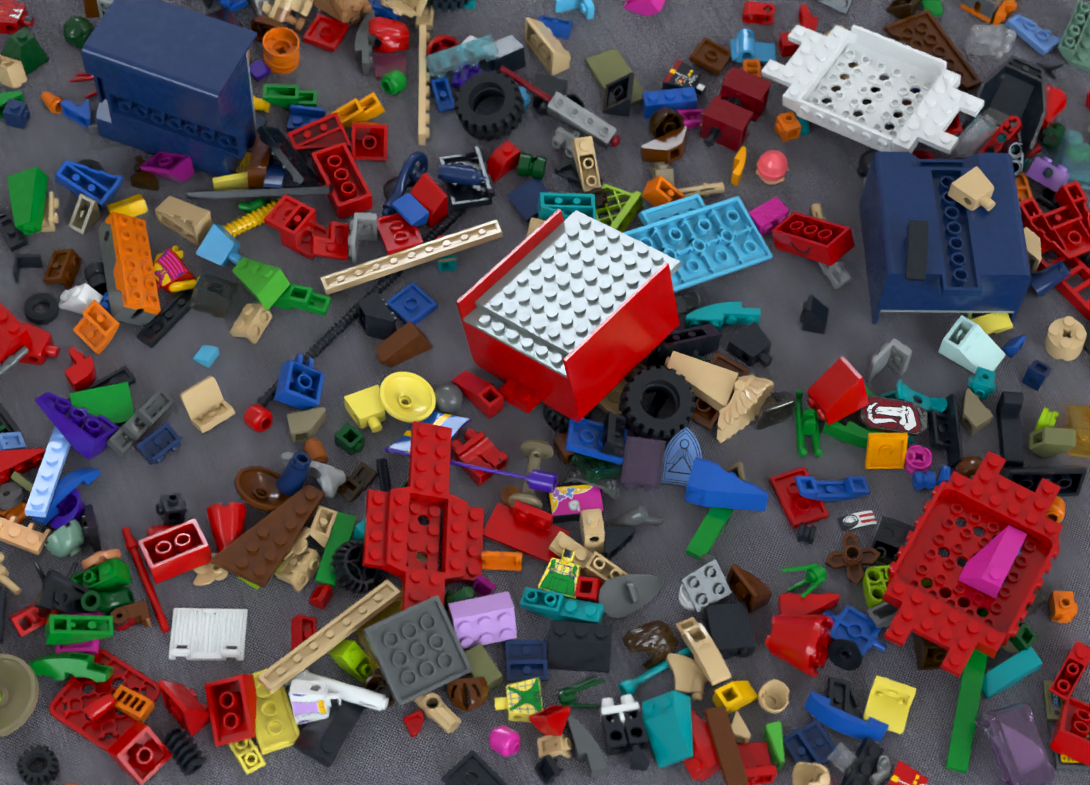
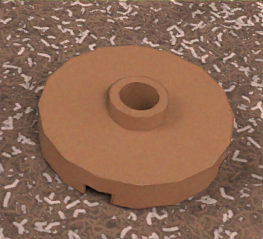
M120 549L102 550L84 559L80 564L83 570H87L114 557L120 560L122 555Z

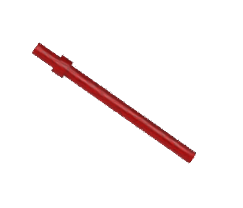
M124 527L121 531L126 541V549L131 553L163 633H166L170 628L138 551L139 545L137 540L133 538L129 527Z

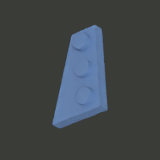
M1020 14L1008 19L1005 24L1041 55L1058 47L1062 36L1058 38L1052 35V31L1049 29L1043 30L1037 27V23Z

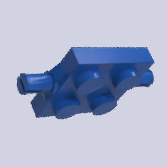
M848 604L838 616L828 610L824 613L825 616L832 617L833 628L830 630V639L832 641L836 639L852 640L860 649L862 659L872 647H875L882 653L885 651L887 645L877 640L878 633L882 627L877 628L867 615Z

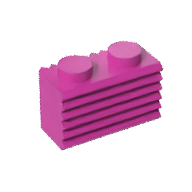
M776 196L751 210L748 214L760 235L770 233L789 216L790 210Z

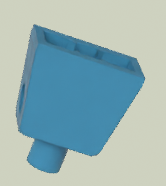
M218 224L212 225L195 253L221 266H229L231 262L237 265L238 261L243 258V256L237 253L241 244L222 225Z

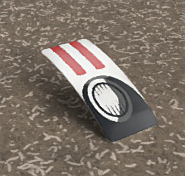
M872 510L849 514L837 519L842 532L865 525L877 524Z

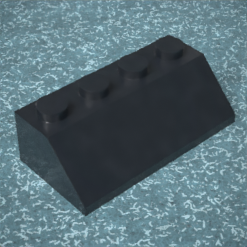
M1079 465L1003 467L999 475L1033 492L1036 491L1042 478L1061 487L1057 496H1079L1088 470L1086 467Z

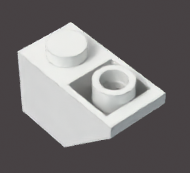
M85 283L65 290L60 296L61 300L58 307L82 314L94 299L100 304L103 296Z

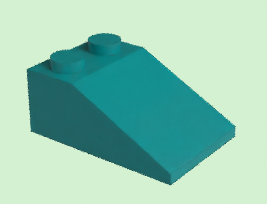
M673 690L642 702L643 723L658 767L663 768L693 757L690 697Z

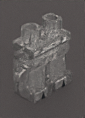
M1000 24V26H972L964 47L968 61L975 60L976 56H996V58H1001L1003 52L1011 51V41L1016 39L1015 30L1006 29L1005 24Z

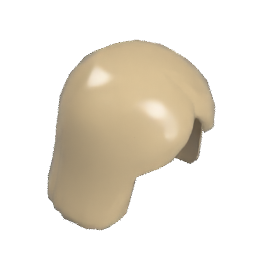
M798 762L794 766L792 773L793 785H830L829 771L822 764Z

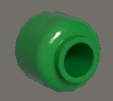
M394 69L382 76L381 87L384 92L395 95L406 89L407 78L401 71Z

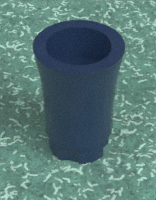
M1059 260L1056 264L1052 263L1048 267L1031 274L1032 279L1030 283L1041 298L1071 274L1064 262Z
M294 453L283 473L276 480V487L281 493L293 496L303 488L311 464V459L306 453Z

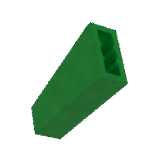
M36 166L7 177L15 227L27 236L42 231L48 175Z

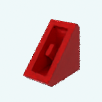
M551 705L530 715L529 721L543 735L561 737L571 709L570 706Z

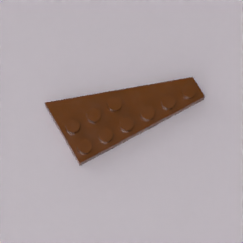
M928 9L884 26L883 31L901 44L908 45L911 48L946 61L947 70L961 75L959 87L964 91H969L981 85L982 81Z
M307 484L211 558V564L265 588L324 499L325 492Z

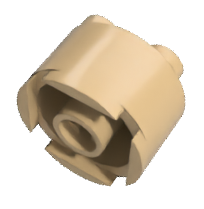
M1071 316L1055 320L1049 326L1045 340L1046 351L1057 360L1065 359V361H1071L1076 359L1081 354L1087 333L1085 328Z

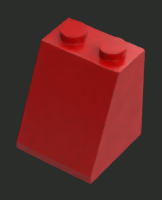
M844 356L840 357L807 390V403L809 407L815 409L818 417L821 420H825L828 425L869 404L863 377Z

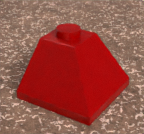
M353 121L351 149L353 159L387 161L388 125Z

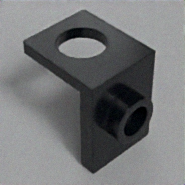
M15 254L13 275L16 283H19L21 268H43L41 254Z

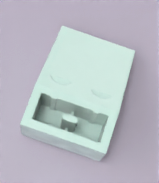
M963 315L960 316L944 337L938 351L974 374L978 366L995 371L1006 355L978 324Z

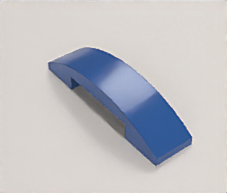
M85 467L61 478L57 483L46 518L33 516L32 520L42 525L49 523L59 513L56 505L79 484L88 486L101 474V471Z
M796 476L794 478L800 495L812 500L842 501L862 497L870 493L865 476H847L844 481H815L813 476Z
M814 691L810 692L804 708L820 722L853 738L863 740L870 737L873 741L882 740L889 727L888 724L869 717L866 722L829 705L831 699Z

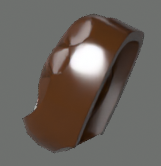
M258 15L251 21V30L257 32L255 39L263 42L264 35L272 28L286 27L281 22L263 15Z

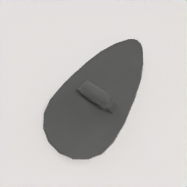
M632 574L611 578L600 587L598 604L604 605V613L609 617H625L654 599L663 587V580L660 577L649 574Z

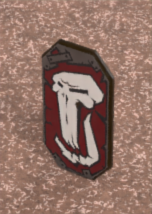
M870 395L867 397L869 404L859 409V420L870 430L907 433L909 436L917 437L928 429V412L917 402Z

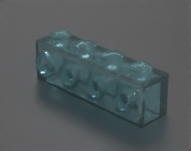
M492 33L425 56V60L431 77L436 75L438 79L446 76L447 71L453 70V73L463 70L462 66L467 64L473 67L480 64L479 60L486 59L487 62L496 59L495 55L499 54Z

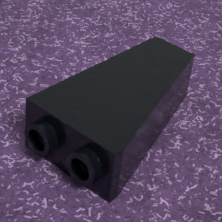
M712 323L672 331L651 352L648 366L655 365L656 369L660 365L664 366L667 356L671 357L673 351L698 359L718 349L722 334Z

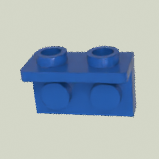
M291 104L287 132L325 117V109Z

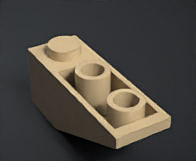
M592 136L574 138L571 145L583 192L601 187Z

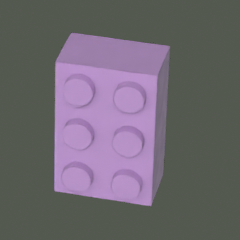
M509 591L448 604L450 622L463 649L475 647L480 643L486 645L517 638L514 605Z

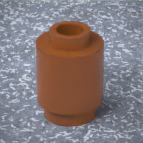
M312 438L304 443V452L311 460L323 464L327 463L329 458L321 441L317 438Z

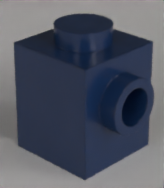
M9 98L3 110L6 125L24 129L30 117V111L26 102Z

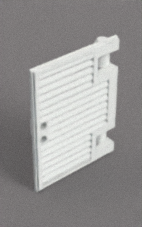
M174 608L168 659L176 660V657H186V660L226 661V658H236V661H243L248 609ZM227 647H237V649H227Z

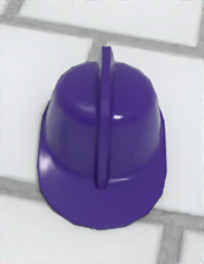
M72 490L56 505L59 513L50 521L52 528L59 529L63 525L71 524V520L76 519L79 521L82 518V514L85 512V504L81 500V494L78 490Z

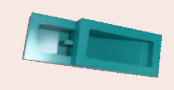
M1032 647L1028 650H1023L986 673L983 678L981 692L988 699L1021 682L1022 678L1038 671L1043 662Z

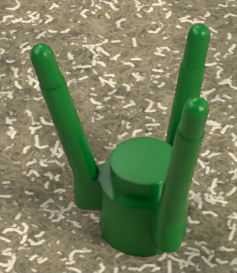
M815 562L809 565L781 569L782 572L807 570L805 573L806 579L787 589L788 592H791L808 582L810 584L813 583L812 586L801 594V598H804L817 586L824 583L827 577L824 567L816 565Z

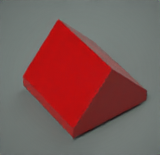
M329 584L317 586L308 603L325 610L334 595Z

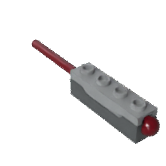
M503 65L500 68L499 72L506 73L516 83L548 102L547 112L579 131L584 136H592L593 141L607 149L609 144L611 147L619 145L620 137L618 134L616 135L617 129L561 93L556 92L552 97Z

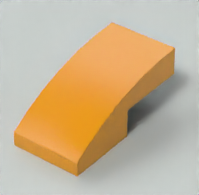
M744 146L741 147L734 157L732 169L734 171L730 184L736 187L744 171L746 160V147Z

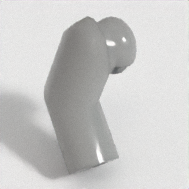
M882 755L878 758L877 772L869 778L872 785H878L890 776L891 763L888 756Z

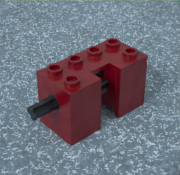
M734 66L730 72H726L721 92L717 97L714 96L708 108H704L701 113V118L703 119L699 125V129H701L700 137L705 139L704 143L707 144L706 146L710 148V146L713 147L716 143L738 153L749 135V132H747L749 120L757 122L767 106L771 82Z

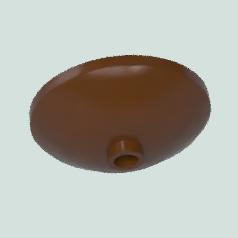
M248 466L242 468L234 479V486L239 496L246 503L260 510L274 511L292 497L281 493L277 489L276 480L280 477V474L265 467Z

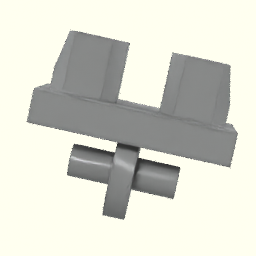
M558 127L552 140V147L555 149L565 148L566 155L573 158L571 142L574 138H579L580 132L575 130L573 133H570Z
M839 259L832 266L818 262L822 268L821 271L832 282L831 285L834 289L843 287L845 283L851 281L852 277L844 268L842 259Z

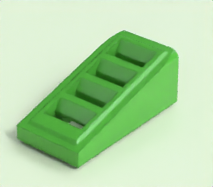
M781 721L766 724L762 734L778 771L782 769L785 758Z

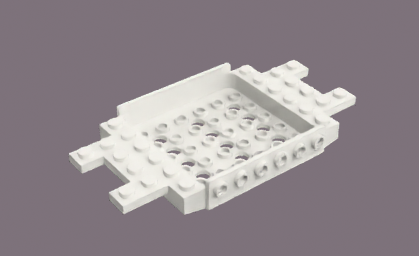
M854 24L851 27V31L835 25L828 36L796 25L788 35V41L798 44L800 47L788 63L783 65L770 59L761 71V76L789 87L783 95V105L796 112V116L881 152L912 153L918 143L921 142L950 155L957 145L959 138L946 133L945 130L959 111L976 117L984 106V100L957 89L960 85L961 75L947 70L946 61ZM850 63H857L858 67L850 68L848 65ZM846 74L850 78L842 80L840 76ZM882 75H886L889 77V79L882 81L879 79V77ZM838 86L841 90L833 92L831 88ZM878 87L880 92L873 93L871 88ZM913 88L920 89V92L914 94L910 90ZM829 98L832 102L824 104L822 100ZM864 99H869L872 101V103L864 105L862 101ZM904 100H910L912 104L905 106L902 104V102ZM856 111H860L863 113V115L855 117L853 113ZM896 112H901L903 116L896 118L893 116V114ZM887 124H891L895 128L891 130H886L884 127Z

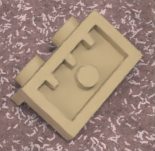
M53 191L49 192V198L45 199L42 231L40 232L56 231V224H59V215L56 213V209H59V200L55 198Z
M307 547L299 555L292 553L274 574L277 579L290 583L295 591L300 592L318 571L321 558L316 550Z

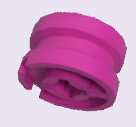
M920 445L911 446L906 452L905 470L913 475L914 471L926 473L933 460L932 453L926 447L922 448Z

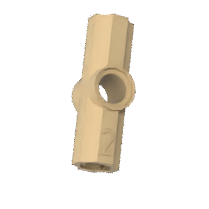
M430 691L413 700L424 711L425 716L433 719L447 734L455 731L461 723V719L442 702L441 697L436 693ZM431 704L437 705L435 708H429L428 706Z

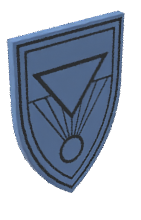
M687 427L676 434L666 447L662 462L661 483L687 486L695 458H702L699 443Z

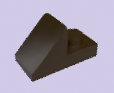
M142 156L135 157V166L133 167L136 173L130 176L132 187L152 191L160 190L156 176L141 170L140 166L145 163Z

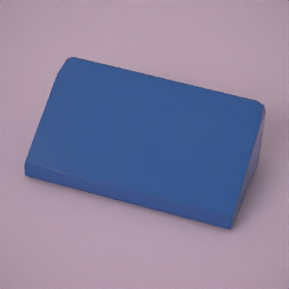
M543 15L538 19L547 28H550L553 36L565 39L570 37L574 22Z
M410 193L403 195L391 204L411 226L427 223L429 212Z

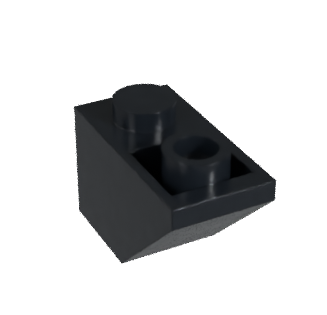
M809 295L808 302L804 301L799 323H803L802 331L824 335L829 309L813 295Z

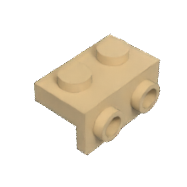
M247 303L234 322L230 334L233 337H247L252 344H256L272 319V314L262 304Z

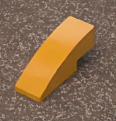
M373 92L360 101L357 98L353 99L334 112H337L345 129L352 127L353 121L366 122L385 112V109Z

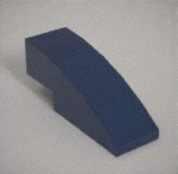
M272 159L270 161L263 187L283 188L287 184V176L290 172L281 166L282 162L279 159Z

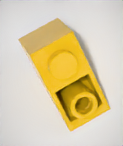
M748 680L732 681L715 690L712 701L716 707L725 706L729 715L757 700L758 695Z

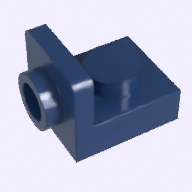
M1036 359L1029 366L1022 379V383L1038 391L1053 368Z

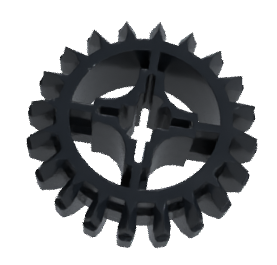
M350 540L342 543L341 546L336 548L335 554L331 557L334 560L330 564L334 567L331 573L336 575L334 580H339V587L345 586V592L351 591L352 594H364L373 590L379 584L378 580L383 577L380 574L383 571L382 569L362 566L364 546L362 540ZM351 553V557L349 558V561H348V560H347L348 554ZM367 573L366 579L363 581V576Z

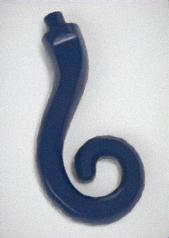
M417 151L406 159L392 194L382 206V216L397 212L391 204L405 195L407 178L412 183H417L420 177L427 172L428 158L425 153Z

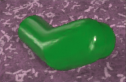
M257 198L251 203L241 201L239 210L248 213L256 212L258 208L261 209L262 206H266V200L264 198Z

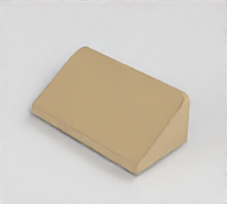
M319 505L309 535L321 546L325 547L338 512Z

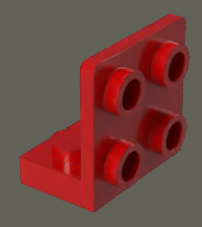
M758 742L737 745L748 779V785L774 783L777 770L776 765L771 766L767 743Z

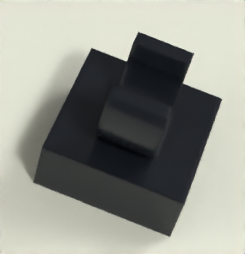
M551 754L544 756L534 767L544 785L551 784L564 770L563 768L559 769L556 764L558 760L552 758Z

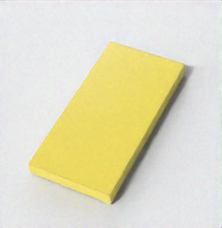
M265 670L249 674L254 676L257 693L255 736L261 755L293 745L300 734L284 685L271 694L258 681L257 676Z

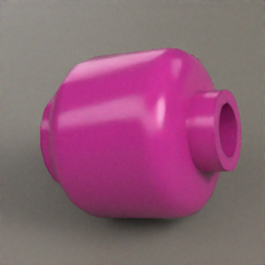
M505 725L495 727L489 735L490 748L504 757L516 754L521 747L520 735Z

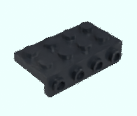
M474 145V152L439 157L440 165L451 163L470 165L477 170H481L483 176L487 177L479 186L445 182L453 210L492 205L495 189L494 186H491V176L487 174V163L483 162L484 154L482 150H479L478 145Z

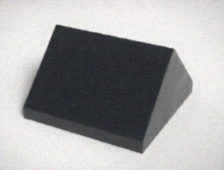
M512 34L481 47L491 71L496 70L500 74L499 70L502 65L512 72L526 66L524 46Z
M633 72L606 85L602 111L604 114L629 117L635 75Z

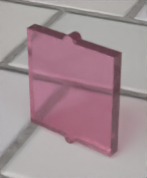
M405 54L375 55L374 70L376 71V80L382 79L383 75L394 69L406 75L408 67Z

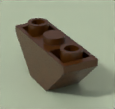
M683 126L642 145L641 160L644 162H665V164H669L682 158L688 142L687 127Z

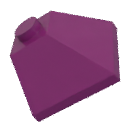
M159 151L140 166L141 170L168 180L177 181L178 183H184L194 175L192 160L190 156Z

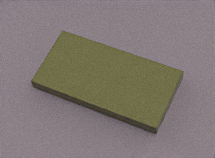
M617 48L586 58L585 60L586 65L604 93L607 84L632 72ZM635 76L631 106L640 104L642 92H645Z

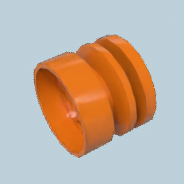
M286 27L272 28L266 32L263 37V62L271 69V72L284 75L291 73L298 67L300 60V40L298 35Z

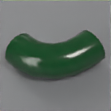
M129 587L110 592L91 590L84 593L81 598L82 607L94 613H109L116 608L135 603L133 593Z

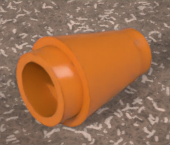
M48 91L41 94V100H43L52 113L59 114L62 112L60 103L63 101V98Z

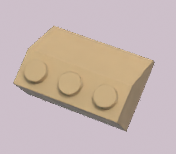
M529 17L526 18L525 43L551 76L568 69L571 56L561 46L560 41L552 35L550 28H547L543 22Z

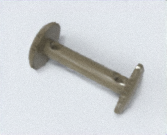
M529 439L521 444L520 450L529 457L525 476L529 472L531 473L533 469L539 470L541 460L550 459L554 455L553 448L547 442ZM524 480L522 493L512 494L508 499V503L512 508L516 500L540 510L543 506L541 500L533 496L534 489L529 488L526 480Z

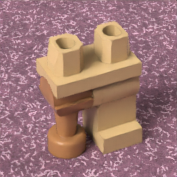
M275 0L274 5L264 2L261 11L274 20L295 25V29L301 32L306 19L303 17L297 19L290 15V12L294 10L307 17L313 1Z

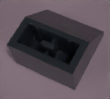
M377 292L357 301L358 322L367 336L385 340L397 331L395 323L397 318L394 312L389 311L386 300L381 298Z
M882 515L872 547L880 552V558L877 561L888 565L892 561L897 562L899 557L896 555L901 545L906 546L907 541L905 539L909 531H914L916 527Z

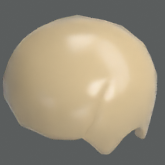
M769 680L762 685L758 692L759 705L766 712L772 714L780 713L789 703V688L780 680Z

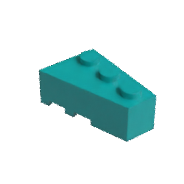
M540 192L537 205L538 219L547 220L560 209L564 221L576 210L596 220L594 194Z

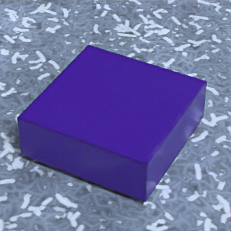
M261 59L249 65L250 75L257 82L271 74V69Z

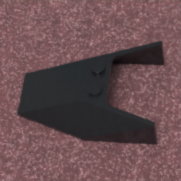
M1011 55L981 83L975 97L984 100V106L976 117L969 114L966 115L961 126L962 133H958L957 137L961 138L980 120L1000 127L1008 117L1017 116L1022 122V129L1016 137L1017 142L1024 146V164L1033 150L1047 113L1045 71L1043 68ZM1016 122L1010 123L1011 127H1017Z

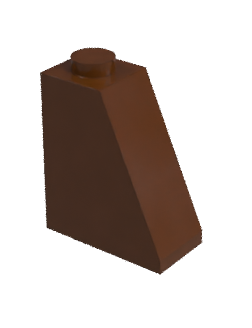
M409 321L374 349L378 353L376 355L378 361L382 365L386 364L392 368L433 348V345L425 333Z

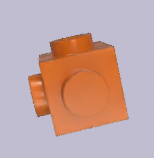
M793 111L776 116L774 131L776 134H779L783 142L799 138L802 126Z
M1053 591L1048 599L1051 622L1061 624L1071 622L1078 613V605L1074 602L1073 591Z

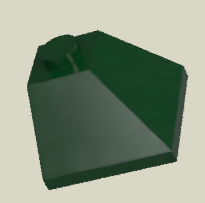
M24 27L9 37L0 54L21 61L26 76L49 61L48 56L35 36Z

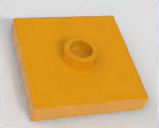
M868 433L865 469H904L908 434Z

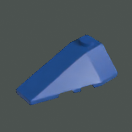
M698 457L695 458L686 488L685 502L703 507L766 511L769 497L768 492L750 482L742 481L736 477L737 474L720 468L721 465L716 462Z

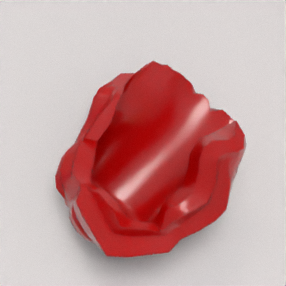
M374 17L369 20L368 32L377 36L382 44L378 47H372L374 52L392 53L397 50L409 49L410 33L403 22L382 17Z

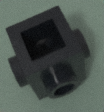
M180 493L160 495V501L156 504L157 514L161 515L164 526L184 523L187 504L185 500H182Z

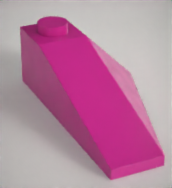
M1008 525L966 563L958 581L996 599L1027 533Z

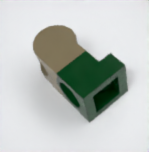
M1025 622L1018 625L1020 628L1016 636H1010L1006 646L1001 644L1005 651L1013 653L1028 650L1038 638Z

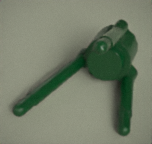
M593 676L569 687L557 690L560 705L570 706V709L598 708V704H579L573 701H577L576 692L603 683L605 679L596 680V677Z

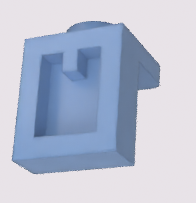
M21 432L0 433V451L26 449Z

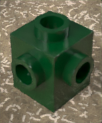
M1050 122L1049 127L1044 128L1041 136L1044 138L1043 143L1046 144L1045 146L1051 149H1060L1061 144L1065 145L1068 134H1065L1067 127L1057 122ZM1052 135H1056V136L1058 137V139L1053 138V137H1051V136H1052Z

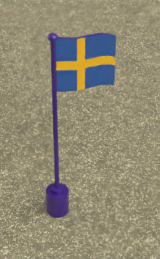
M433 411L428 418L420 422L452 428V440L457 432L471 419ZM411 426L394 444L385 447L386 453L393 452L410 456ZM450 460L451 465L525 479L530 489L554 493L558 476L555 473L533 469L531 473L529 472L525 476Z

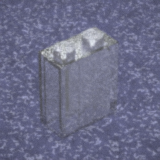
M979 113L958 136V143L954 149L964 158L977 154L999 128L997 125L998 121L992 115Z

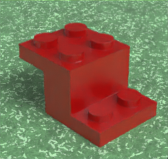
M287 194L279 200L264 218L265 224L280 231L282 245L310 260H313L315 257L310 256L311 238L313 236L328 238L329 229L317 223L316 210Z

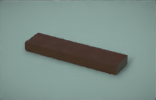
M726 707L705 709L704 715L725 785H748V779Z

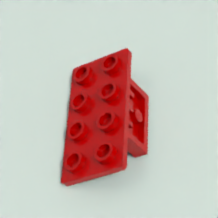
M516 500L513 508L497 503L483 530V537L549 563L551 558H559L557 554L548 549L560 531L567 536L570 535V531L553 525L552 514Z

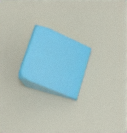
M203 345L193 357V360L209 368L219 356V349L215 346Z

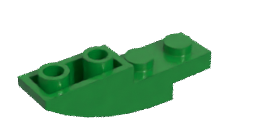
M290 284L272 306L289 311L293 307L326 316L332 301L331 297L314 293L313 288Z
M82 652L51 653L35 658L28 663L37 676L46 675L58 681L65 680L72 674V676L78 678H91L94 682H106L113 675L114 668L94 663V654Z

